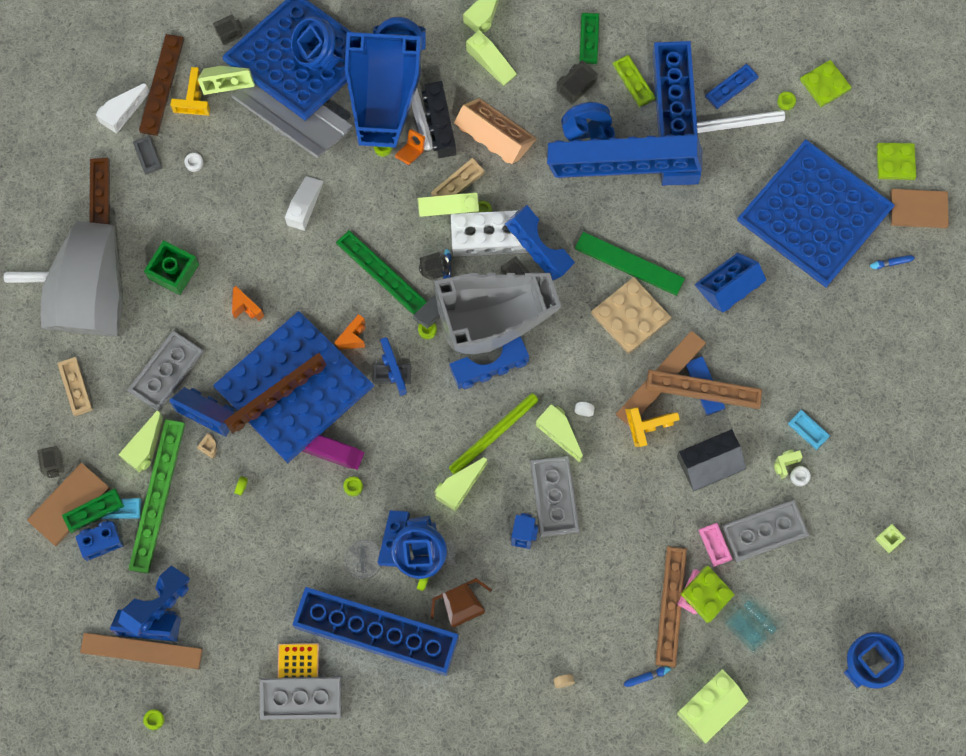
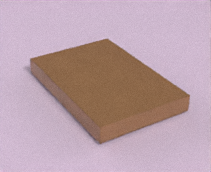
M891 189V202L895 205L891 210V226L948 228L947 191Z

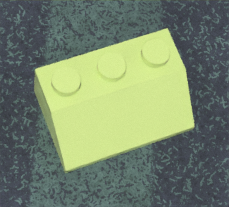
M722 669L677 715L706 744L749 701L734 680Z

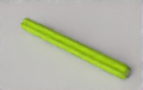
M533 393L528 395L449 466L450 472L456 474L464 469L538 402L537 396Z

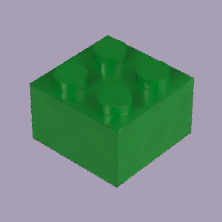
M163 240L145 268L144 273L152 282L181 295L198 268L199 263L196 256Z

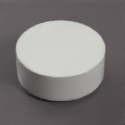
M190 153L184 160L186 168L192 172L199 171L204 164L201 155L198 153Z
M578 402L575 406V413L590 417L593 416L595 407L587 402Z
M803 466L795 467L790 474V479L796 486L806 485L811 477L809 470Z

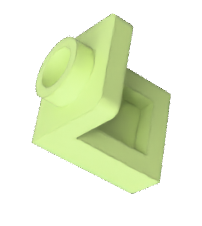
M788 450L783 452V455L777 457L774 469L777 475L780 474L781 479L786 478L788 474L785 466L802 460L801 451L794 452V450Z

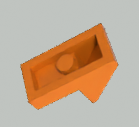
M235 286L233 288L232 300L234 319L245 310V313L251 319L255 317L260 321L264 317L262 310Z
M358 314L334 342L338 350L365 347L364 341L356 336L357 334L361 335L366 328L365 319Z

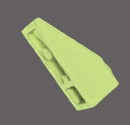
M477 0L463 14V22L474 32L479 30L487 32L491 27L499 0Z
M480 30L466 41V51L503 86L517 75L495 45Z
M216 66L203 69L198 77L204 95L255 86L249 68Z
M477 193L417 198L419 217L479 212Z
M551 404L536 420V426L578 462H581L583 454L565 416V412L560 407H554Z
M159 411L154 413L119 453V456L139 473L150 466V460L153 458L163 421V416Z
M482 458L447 478L444 483L440 482L435 490L436 500L456 512L486 467L487 459Z

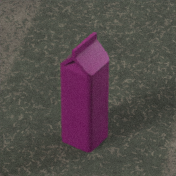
M322 435L317 436L302 451L340 466L358 470L365 453L353 446Z

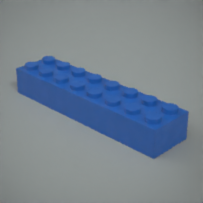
M691 41L654 42L652 55L658 137H665L666 135L684 136L685 134L698 135ZM701 171L661 173L662 186L699 184Z
M685 134L684 136L666 135L665 137L647 136L646 138L632 136L627 139L613 137L609 140L594 138L590 141L575 139L572 142L557 140L553 143H548L547 164L556 178L702 171L703 150L698 135Z
M308 587L304 589L292 624L297 630L444 676L448 675L459 640V634Z

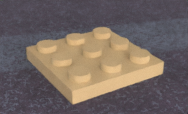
M634 277L591 311L596 320L628 354L672 318Z

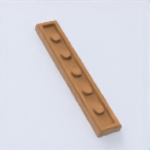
M691 331L655 371L679 374L706 345V342ZM647 380L616 413V416L628 426L629 423L625 409L638 407L641 416L662 393L645 390Z
M648 370L645 390L760 409L762 389L655 370Z
M667 546L655 662V665L676 667L681 607L677 604L681 598L680 593L683 591L687 554V549Z
M84 633L80 650L82 654L198 670L203 649L90 633Z

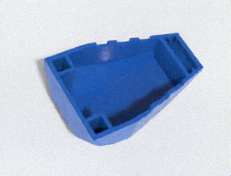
M347 32L345 74L359 146L396 148L420 79L421 36Z

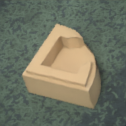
M209 432L197 446V449L213 459L216 455L217 445Z

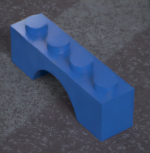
M526 205L518 210L505 225L543 271L550 273L552 281L562 277L575 262L564 249L554 250L544 245L537 230L539 218Z
M521 336L503 345L500 357L493 363L480 365L465 357L449 365L458 389L463 388L465 390L474 386L473 383L478 381L482 383L487 382L492 378L491 376L496 374L501 376L507 374L509 369L514 367L519 369L526 366L527 362H529V354Z
M171 565L158 578L155 589L159 597L150 601L134 598L122 609L118 623L136 636L143 631L146 632L155 619L159 620L167 608H172L180 596H185L189 590L188 583L190 578Z

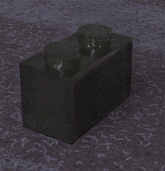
M580 61L570 68L566 76L559 78L556 92L573 105L597 82L598 73L584 61Z

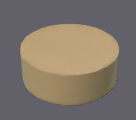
M571 674L561 675L553 680L555 688L567 687L575 683Z

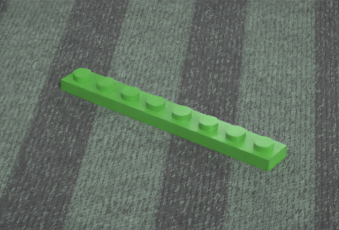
M165 419L128 568L130 571L149 574L185 429L184 422Z

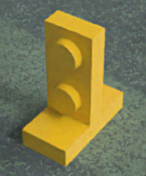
M191 67L186 100L171 99L170 105L173 113L210 115L208 102L200 101L201 92L199 91L198 77L201 73L198 67Z
M638 407L625 409L635 447L646 446L645 433L655 431L656 426L663 425V428L673 426L674 421L680 420L678 412H671L641 421Z

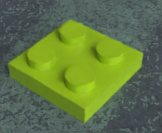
M831 60L800 78L802 84L820 107L825 106L852 88Z
M877 143L878 179H916L914 143Z
M705 566L680 593L706 623H710L735 595L709 566Z

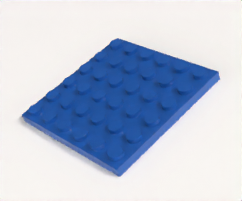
M285 0L222 57L223 61L231 67L249 68L254 83L306 121L347 83L345 74L347 32L351 31L308 0ZM307 17L324 19L334 30L335 47L341 51L343 58L331 71L324 70L322 67L310 68L302 66L293 56L291 50L293 31ZM319 40L315 44L306 42L311 52L319 44Z
M805 139L740 214L737 221L827 288L895 205Z
M300 311L294 314L213 385L228 403L238 411L317 353H320L327 365L322 372L314 374L304 385L296 387L290 395L278 400L275 406L267 408L257 419L248 422L287 464L374 387L373 383Z

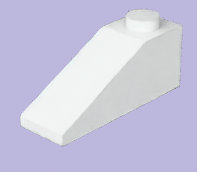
M143 83L107 101L97 111L96 116L99 122L117 134L149 95L150 91L147 85Z
M308 176L304 178L285 216L287 226L305 231L323 185L322 180Z

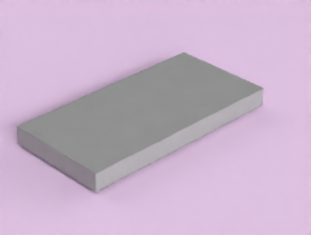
M173 330L127 391L156 411H160L202 356L204 350Z
M569 456L530 460L540 537L579 533Z
M794 499L721 526L736 563L810 536Z
M341 676L259 679L260 720L341 718L342 716Z

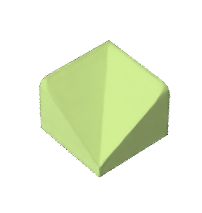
M893 524L876 538L877 542L888 553L906 539Z

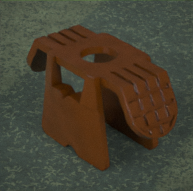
M475 578L432 598L431 619H434L435 602L441 598H444L451 627H457L484 614L485 609L469 585L476 582L489 592L492 589Z

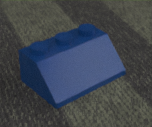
M737 252L694 285L715 309L725 312L739 300L744 299L751 291L760 287L766 281V277L759 262Z
M184 387L170 399L169 402L177 413L225 437L230 431L224 421L235 413L232 407L228 405L221 406L217 404V400L210 396L207 398L201 396V392L194 388L189 390Z
M118 609L110 627V631L117 636L177 642L181 618L176 615V612L165 611L159 620L155 619L151 627L146 632L143 631L136 636L118 623L122 611Z

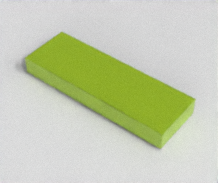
M629 55L613 62L612 65L639 108L656 99Z

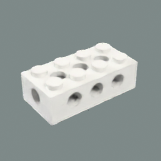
M517 211L451 214L453 257L528 253L512 233H504L509 231L505 223Z

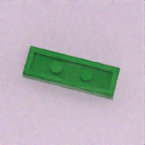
M582 13L579 57V63L597 64L600 13Z
M114 488L63 514L62 517L69 532L73 533L125 506L117 489Z

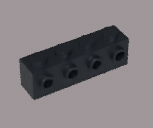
M438 81L424 84L425 91H422L423 102H427L428 105L425 108L427 119L430 118L431 124H428L430 135H434L435 139L432 140L433 151H437L438 159L455 156L456 144L443 82Z

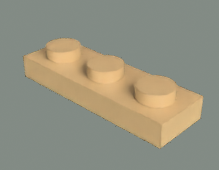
M472 158L431 192V196L461 194L484 175L485 171Z
M73 357L57 363L73 415L76 417L93 411L77 358Z

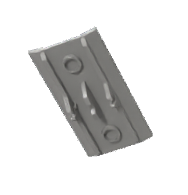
M256 84L254 87L242 88L232 94L233 99L273 126L275 132L280 131L281 136H287L316 158L328 151L352 128L351 124L324 105L304 121Z

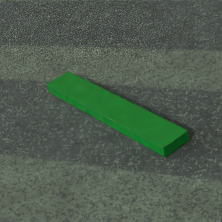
M350 230L336 242V245L412 315L427 303L422 296Z
M585 232L582 233L575 246V250L675 296L678 295L685 281V278Z

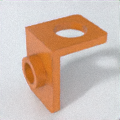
M410 129L407 144L395 154V158L410 165L424 152L425 136ZM413 136L420 140V144L414 142Z

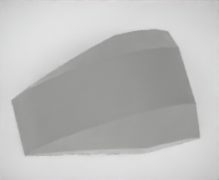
M76 221L63 242L42 288L41 327L44 330L118 337L123 307V294L115 226Z
M469 273L434 281L438 311L448 344L455 351L463 354L491 352L531 330L561 308L550 273H525V275H515V273H507V275H496V273L478 275V273Z

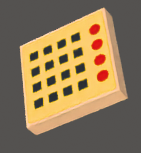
M319 643L278 644V678L319 677Z

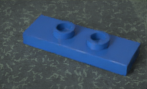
M386 337L382 338L380 342L384 354L381 356L384 365H389L390 372H388L390 381L391 383L395 382L400 396L406 395L407 389L389 340Z
M390 510L378 558L379 566L397 567L392 558V544L398 533L408 526L409 512Z

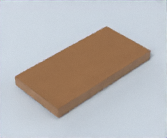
M81 463L27 521L54 546H57L69 533L62 515L108 492L110 487Z

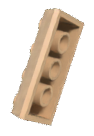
M480 98L464 104L454 122L461 131L470 134L475 141L483 143L489 151L497 153L505 162L511 164L519 161L537 139Z

